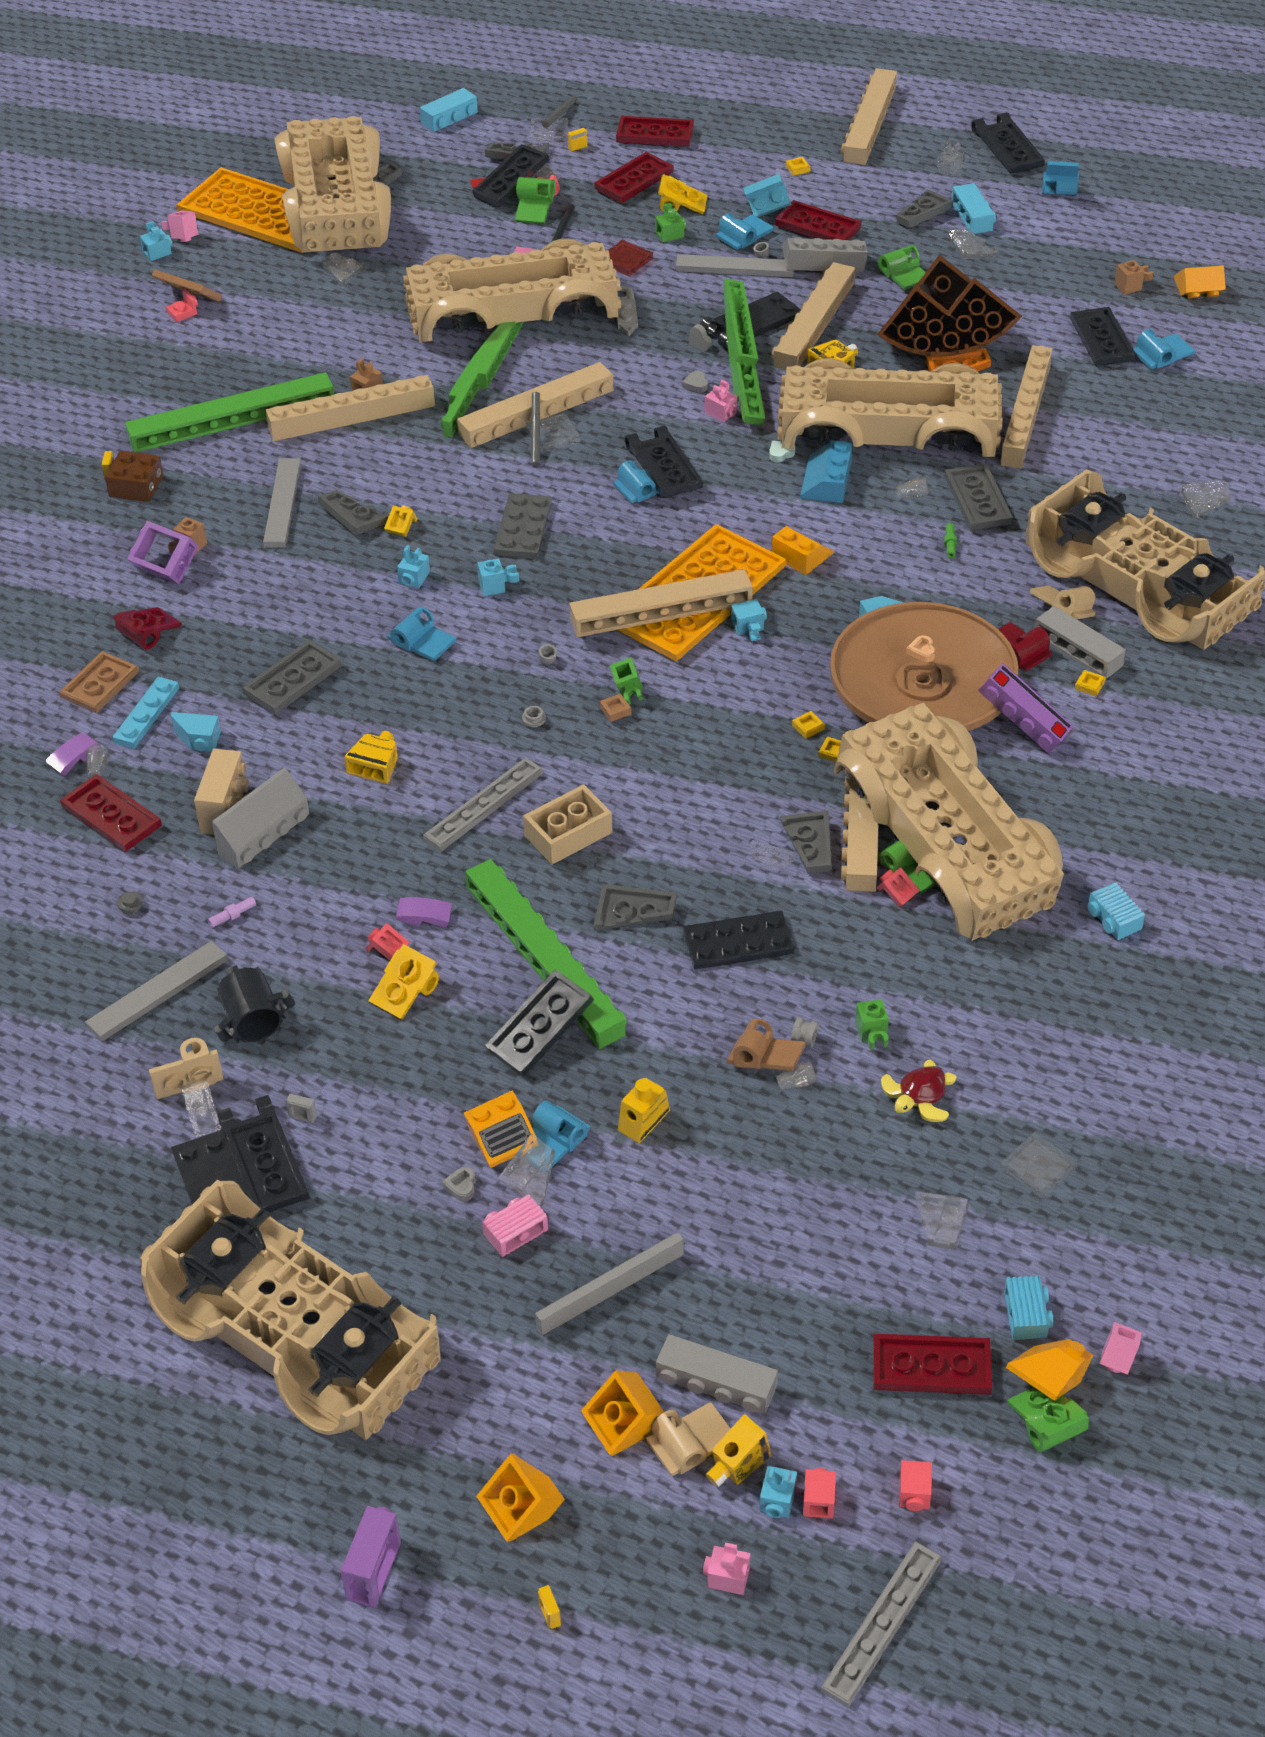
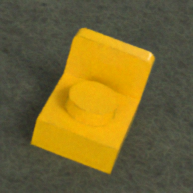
M393 505L384 529L387 533L406 537L411 523H416L418 518L410 507Z

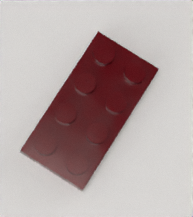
M621 116L616 134V142L680 147L690 146L694 120Z
M646 151L594 182V189L623 203L660 181L663 174L668 176L673 173L674 165Z
M793 200L791 205L787 206L775 219V226L822 240L840 239L850 241L861 229L862 221Z
M98 774L60 799L61 806L124 852H127L162 826L161 819Z
M874 1333L873 1390L991 1395L990 1338Z

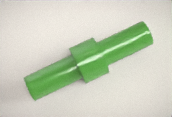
M949 523L946 525L944 546L947 548V557L953 559L956 557L955 547L958 543L957 536L955 535V526Z

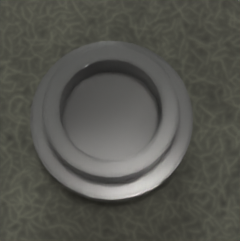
M126 892L119 896L117 900L119 910L125 914L137 913L143 903L141 895L136 892Z

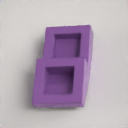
M82 732L61 745L48 757L46 762L65 776L79 760L85 763L100 745Z
M419 897L400 898L395 920L414 926H420L421 922L424 921L446 928L450 919L452 903Z

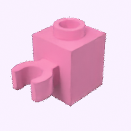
M178 211L169 214L168 221H161L164 230L170 229L171 238L180 239V242L190 241L191 237L199 235L196 216L193 211Z
M721 380L720 387L714 385L713 390L705 396V413L722 422L735 416L738 410L737 396L728 392V382Z
M1114 1322L1103 1348L1100 1364L1112 1372H1122L1128 1375L1140 1346L1142 1332Z
M725 1543L724 1548L714 1546L712 1557L706 1556L703 1567V1575L707 1576V1587L744 1595L750 1570V1553L737 1551L738 1545Z

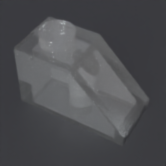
M204 1079L180 1086L179 1088L195 1139L220 1131L221 1126L207 1080Z

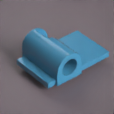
M1048 161L1047 169L1043 175L1042 194L1077 196L1079 163Z
M727 213L719 222V232L716 233V238L738 250L756 242L757 239L774 231V227L753 214L741 220L734 219L733 214Z
M1147 329L1139 335L1136 348H1133L1135 356L1150 369H1158L1172 364L1176 360L1195 354V350L1176 333L1161 338L1156 337L1155 332L1151 329Z
M626 461L619 467L618 480L614 481L613 485L631 504L636 501H643L659 493L656 489V484L648 477L644 470L637 468L634 461Z
M421 606L417 607L387 635V639L391 640V643L407 651L411 650L432 661L438 659L457 641L456 637L435 628L432 614ZM422 612L428 616V621L421 618L420 614Z
M547 1100L543 1101L535 1110L532 1118L533 1131L540 1146L522 1153L518 1157L546 1174L567 1152L571 1153L587 1137L590 1125L560 1106L554 1105Z

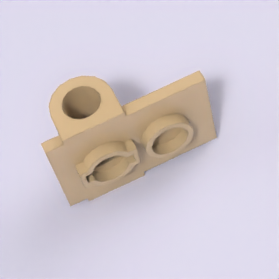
M1051 586L1031 588L1029 592L1042 599L1044 603L1059 608L1075 619L1092 617L1096 614L1092 610L1095 602V593L1087 586L1061 591Z
M190 1038L185 1040L180 1047L182 1060L149 1069L156 1100L224 1080L217 1050L208 1051L204 1040ZM191 1044L193 1050L187 1053L186 1048Z
M709 1402L683 1418L679 1417L676 1410H668L662 1413L653 1422L652 1435L646 1438V1442L672 1477L678 1473L683 1474L706 1461V1457L713 1454V1448L731 1428L714 1405Z

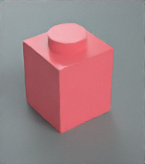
M902 1460L899 1507L907 1508L910 1511L930 1509L932 1462Z
M824 1468L806 1469L803 1516L833 1519L835 1471H828Z

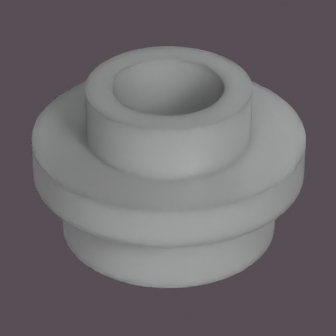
M538 706L526 708L522 715L523 723L529 727H539L546 720L545 713Z

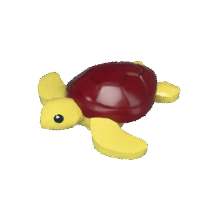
M927 1060L924 1063V1067L906 1074L901 1080V1084L896 1083L890 1075L886 1074L881 1079V1085L888 1097L898 1098L895 1102L896 1113H904L911 1110L913 1106H918L920 1115L924 1120L943 1122L947 1120L949 1113L934 1107L932 1103H936L943 1097L945 1085L954 1084L956 1075L949 1072L944 1073L942 1068L937 1067L932 1060Z

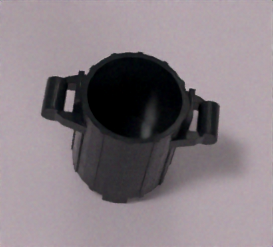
M235 965L227 969V975L217 987L219 999L227 1018L214 1026L213 1030L222 1042H227L229 1039L234 1038L237 1043L240 1042L239 1040H242V1042H256L273 1035L278 1031L283 1022L282 1018H286L284 1012L295 1005V1000L289 991L282 990L279 993L273 994L265 974L262 973L259 967H243L238 969V966ZM282 1000L284 1004L280 1005L278 1001Z

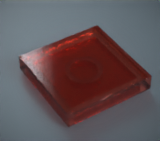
M623 239L608 250L610 259L613 262V269L629 277L653 259V252Z

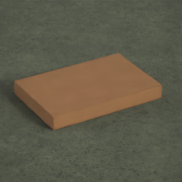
M156 269L153 270L152 276L172 287L181 290L186 289L190 293L217 302L221 301V294L201 284Z
M102 651L59 691L60 698L97 713L139 673V667Z

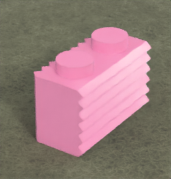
M530 1194L523 1198H515L503 1210L499 1212L493 1211L486 1216L485 1220L482 1221L483 1235L497 1252L504 1257L511 1251L518 1249L520 1246L538 1237V1235L548 1230L547 1215L534 1202Z

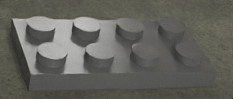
M987 464L945 470L944 477L970 531L1012 524L1013 516Z
M509 493L494 547V556L538 559L552 504L551 496Z
M309 639L243 686V694L276 715L342 667L341 659Z

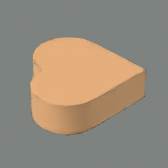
M923 635L917 637L906 648V654L922 662L933 661L935 658V648L932 646L933 640Z

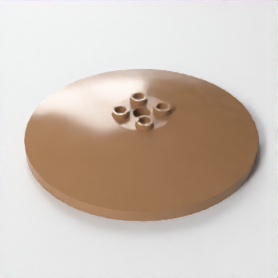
M907 602L875 609L849 624L839 635L833 646L830 675L833 687L842 702L853 713L868 723L876 722L890 714H896L910 706H916L924 702L934 716H945L959 721L968 731L985 725L1001 713L999 708L985 698L978 689L1002 663L1018 676V662L1015 652L1006 637L995 626L978 615L945 604ZM922 635L928 636L933 640L932 646L935 648V658L931 662H922L907 655L906 648L917 637ZM923 680V681H926L927 683H920V682H918V681Z

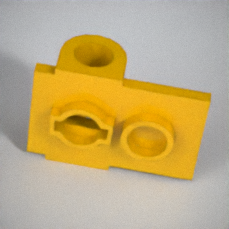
M662 175L658 192L662 196L660 201V209L662 211L664 204L671 203L672 206H675L676 211L682 205L695 212L704 214L707 194L671 176Z
M403 944L400 950H396L384 970V976L368 1001L402 1020L419 992L427 996L436 988L439 974L434 968L437 962Z

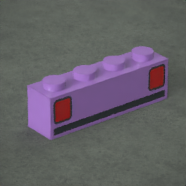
M1003 663L978 689L985 698L999 708L1003 714L1048 754L1062 742L1074 727Z

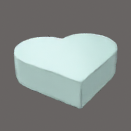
M772 440L769 454L770 460L782 462L785 458L793 457L795 455V445L794 449L781 448L782 441Z

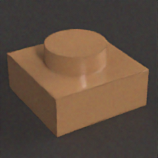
M621 693L600 701V709L610 722L631 715V707Z

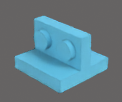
M780 174L743 188L753 215L758 218L791 205L787 193L788 190Z

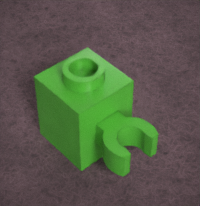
M671 203L664 204V214L655 216L656 234L662 242L684 237V229H686L685 219L679 215L675 208L672 209Z
M632 657L611 664L610 668L616 686L627 703L631 704L630 696L636 694L639 700H642L643 696L640 690L643 689Z
M878 999L856 1003L855 1023L861 1042L868 1041V1046L871 1050L874 1049L876 1040L882 1041L884 1048L888 1047L889 1037L887 1032L889 1018L883 1000Z

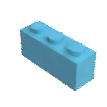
M462 88L421 106V123L435 132L478 112L477 96Z
M975 183L954 186L952 189L953 206L970 234L993 231V223L996 222L995 212L991 210L988 201H985L981 190H978Z

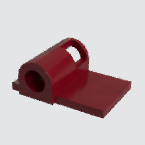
M159 607L120 612L113 616V619L116 621V630L145 650H149L157 644L162 630L177 628L182 624ZM149 635L153 636L154 640L147 645L145 643L146 638Z
M1010 621L998 629L1010 642L1017 657L1018 669L1027 672L1052 656L1053 652L1049 650V635L1042 627L1037 626L1026 633Z

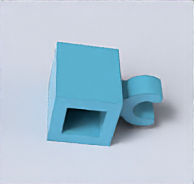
M153 221L146 223L148 233L140 236L142 252L146 257L153 261L172 254V240L170 236L166 235L158 226L155 227Z
M407 545L402 552L404 558L397 567L398 580L400 584L420 588L430 573L429 556L422 554L420 548L412 552L410 551V546Z
M499 559L477 562L479 584L483 596L505 593V582L515 583L519 581L516 565H509L503 569Z
M757 599L732 604L731 623L738 636L749 633L751 641L760 640L761 636L758 631L764 630V621L767 620L765 608L760 606Z
M767 1466L760 1495L759 1512H763L772 1518H789L797 1484L796 1471Z

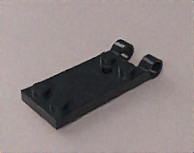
M1008 112L997 114V123L986 125L983 118L971 121L972 132L975 135L979 134L1010 174L1044 166L1045 159L1011 119Z
M778 291L749 303L748 308L754 337L793 321L801 309ZM725 314L714 319L710 316L705 317L700 325L705 328L706 334L710 336L716 331H722L718 338V344L725 350H728Z
M665 425L654 428L655 438L640 441L637 433L625 435L624 441L629 452L632 451L648 477L656 484V489L662 498L703 488V480Z
M265 1095L255 1099L260 1114L258 1116L236 1123L229 1107L217 1111V1117L251 1201L260 1209L263 1208L264 1211L266 1210L269 1213L309 1199V1193L269 1095ZM256 1141L263 1142L261 1145H253V1143Z
M223 1130L171 1147L192 1205L200 1198L202 1191L206 1187H210L217 1179L219 1181H234L250 1199Z

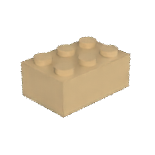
M212 750L194 799L201 834L214 835L212 821L243 799L244 793H247L249 790V779L245 775L247 766L246 762L243 761L241 751Z
M584 784L523 815L524 836L552 865L613 833L612 812Z

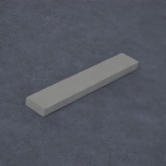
M678 254L676 261L677 272L776 277L794 276V270H787L785 260Z
M279 458L264 535V547L286 548L301 468L300 458Z
M525 757L423 835L424 841L442 852L543 774V769Z
M212 941L208 942L85 1021L86 1027L101 1042L228 961L227 955Z
M675 1233L535 1313L536 1329L542 1336L684 1255V1239L679 1233Z
M914 1542L822 1685L821 1692L849 1708L941 1563L942 1556Z

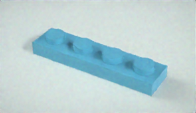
M157 677L112 737L113 742L135 749L178 691L179 683Z

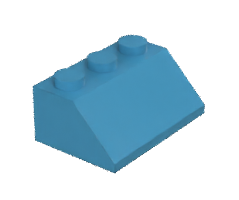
M830 441L809 455L800 499L843 503L852 462V443Z

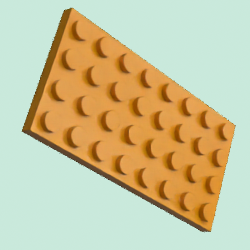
M220 167L176 204L177 211H193L196 218L303 253L302 250L295 246L283 204L282 194L288 190L287 188Z
M715 524L639 589L745 569L753 586L752 595H754L786 567L787 559ZM731 608L618 629V631L677 662L730 616Z

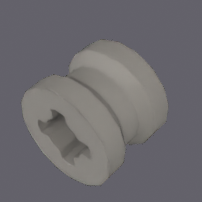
M797 1017L793 1026L791 1040L805 1042L806 1046L813 1047L818 1034L819 1022H806L804 1018Z

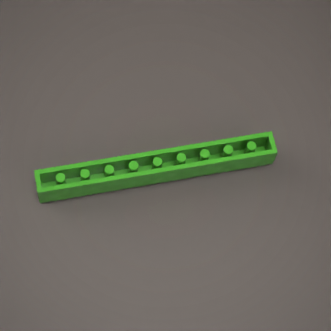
M325 372L125 422L127 436L133 452H139L267 420L266 409L308 401L318 397L334 395V388Z
M489 859L466 870V886L543 981L556 969L592 995L594 1001L576 1019V1022L598 1049L626 1036L625 1025L627 1020L623 1012L616 1010L610 997L601 992L596 980L586 974L582 963L572 957L567 945H562L558 940L556 932L546 926L542 915L532 909L529 900L521 896L516 884L506 878L502 867H497Z

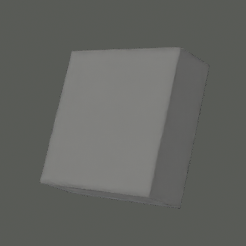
M289 1094L286 1100L289 1117L314 1123L317 1117L315 1100Z

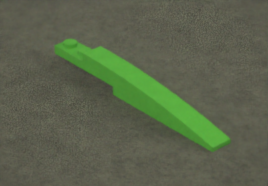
M725 278L723 281L725 319L734 395L737 396V402H740L743 422L763 426L766 419L755 366L758 361L744 282Z
M524 322L501 323L468 363L449 393L450 405L448 412L441 420V428L445 437H453L458 427L457 419L465 415L478 389H488Z

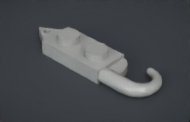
M620 285V291L625 292L626 296L620 297L621 309H618L617 325L618 330H622L626 335L630 336L635 329H638L634 292L629 286Z

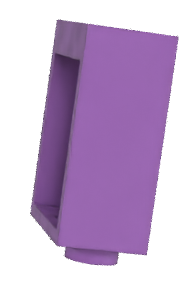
M146 521L144 527L140 530L135 545L129 552L127 560L136 568L180 584L199 545L188 536ZM157 534L178 541L165 569L144 561Z
M366 1507L341 1568L346 1600L376 1608L401 1545L396 1513L385 1507Z

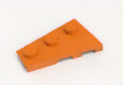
M986 348L954 356H926L925 361L929 372L939 366L950 363L968 365L977 371L990 368L991 359Z

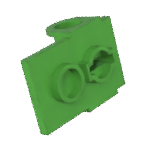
M529 177L518 178L516 192L520 201L515 217L516 222L545 224L549 206L553 201L556 190L555 180Z
M914 245L883 254L879 257V261H877L878 268L888 278H892L904 291L914 288L925 274V271L919 267V252ZM912 250L915 252L916 258L914 259L911 255Z
M900 840L877 854L880 864L887 870L891 869L894 873L901 867L918 887L920 895L938 884L925 870H922L918 876L916 875L915 870L918 863Z
M1033 1387L1007 1400L1008 1405L1025 1420L1028 1437L1039 1452L1050 1449L1088 1430L1089 1417L1086 1411L1071 1398L1067 1399L1064 1395L1054 1401Z

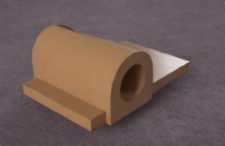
M759 1018L752 1019L743 1034L739 1036L727 1059V1063L733 1064L736 1067L794 1071L806 1044L802 1041L774 1039L772 1027L768 1022ZM758 1024L766 1028L767 1032L765 1035L756 1030Z

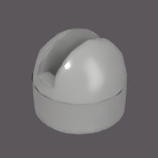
M766 242L757 243L753 248L757 258L763 259L770 255L769 244Z
M550 644L542 645L539 648V660L546 665L552 664L556 659L557 649Z

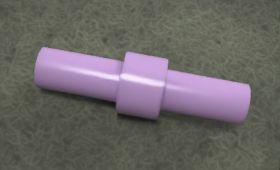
M251 896L236 905L232 903L225 907L224 911L209 918L208 923L213 928L227 920L232 921L240 917V913L256 906V902Z

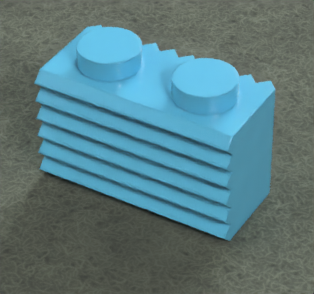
M1117 882L1090 893L1088 903L1090 914L1093 917L1097 916L1102 922L1104 930L1108 934L1112 933L1117 940L1136 933L1143 928L1144 912L1141 911V908L1139 909L1138 905L1130 899L1129 895L1121 889Z
M1038 1275L1035 1277L1020 1276L1018 1278H1006L1004 1295L1012 1340L1047 1338L1049 1328H1053V1314L1051 1310H1046L1045 1304L1049 1302L1047 1286H1042L1041 1278Z

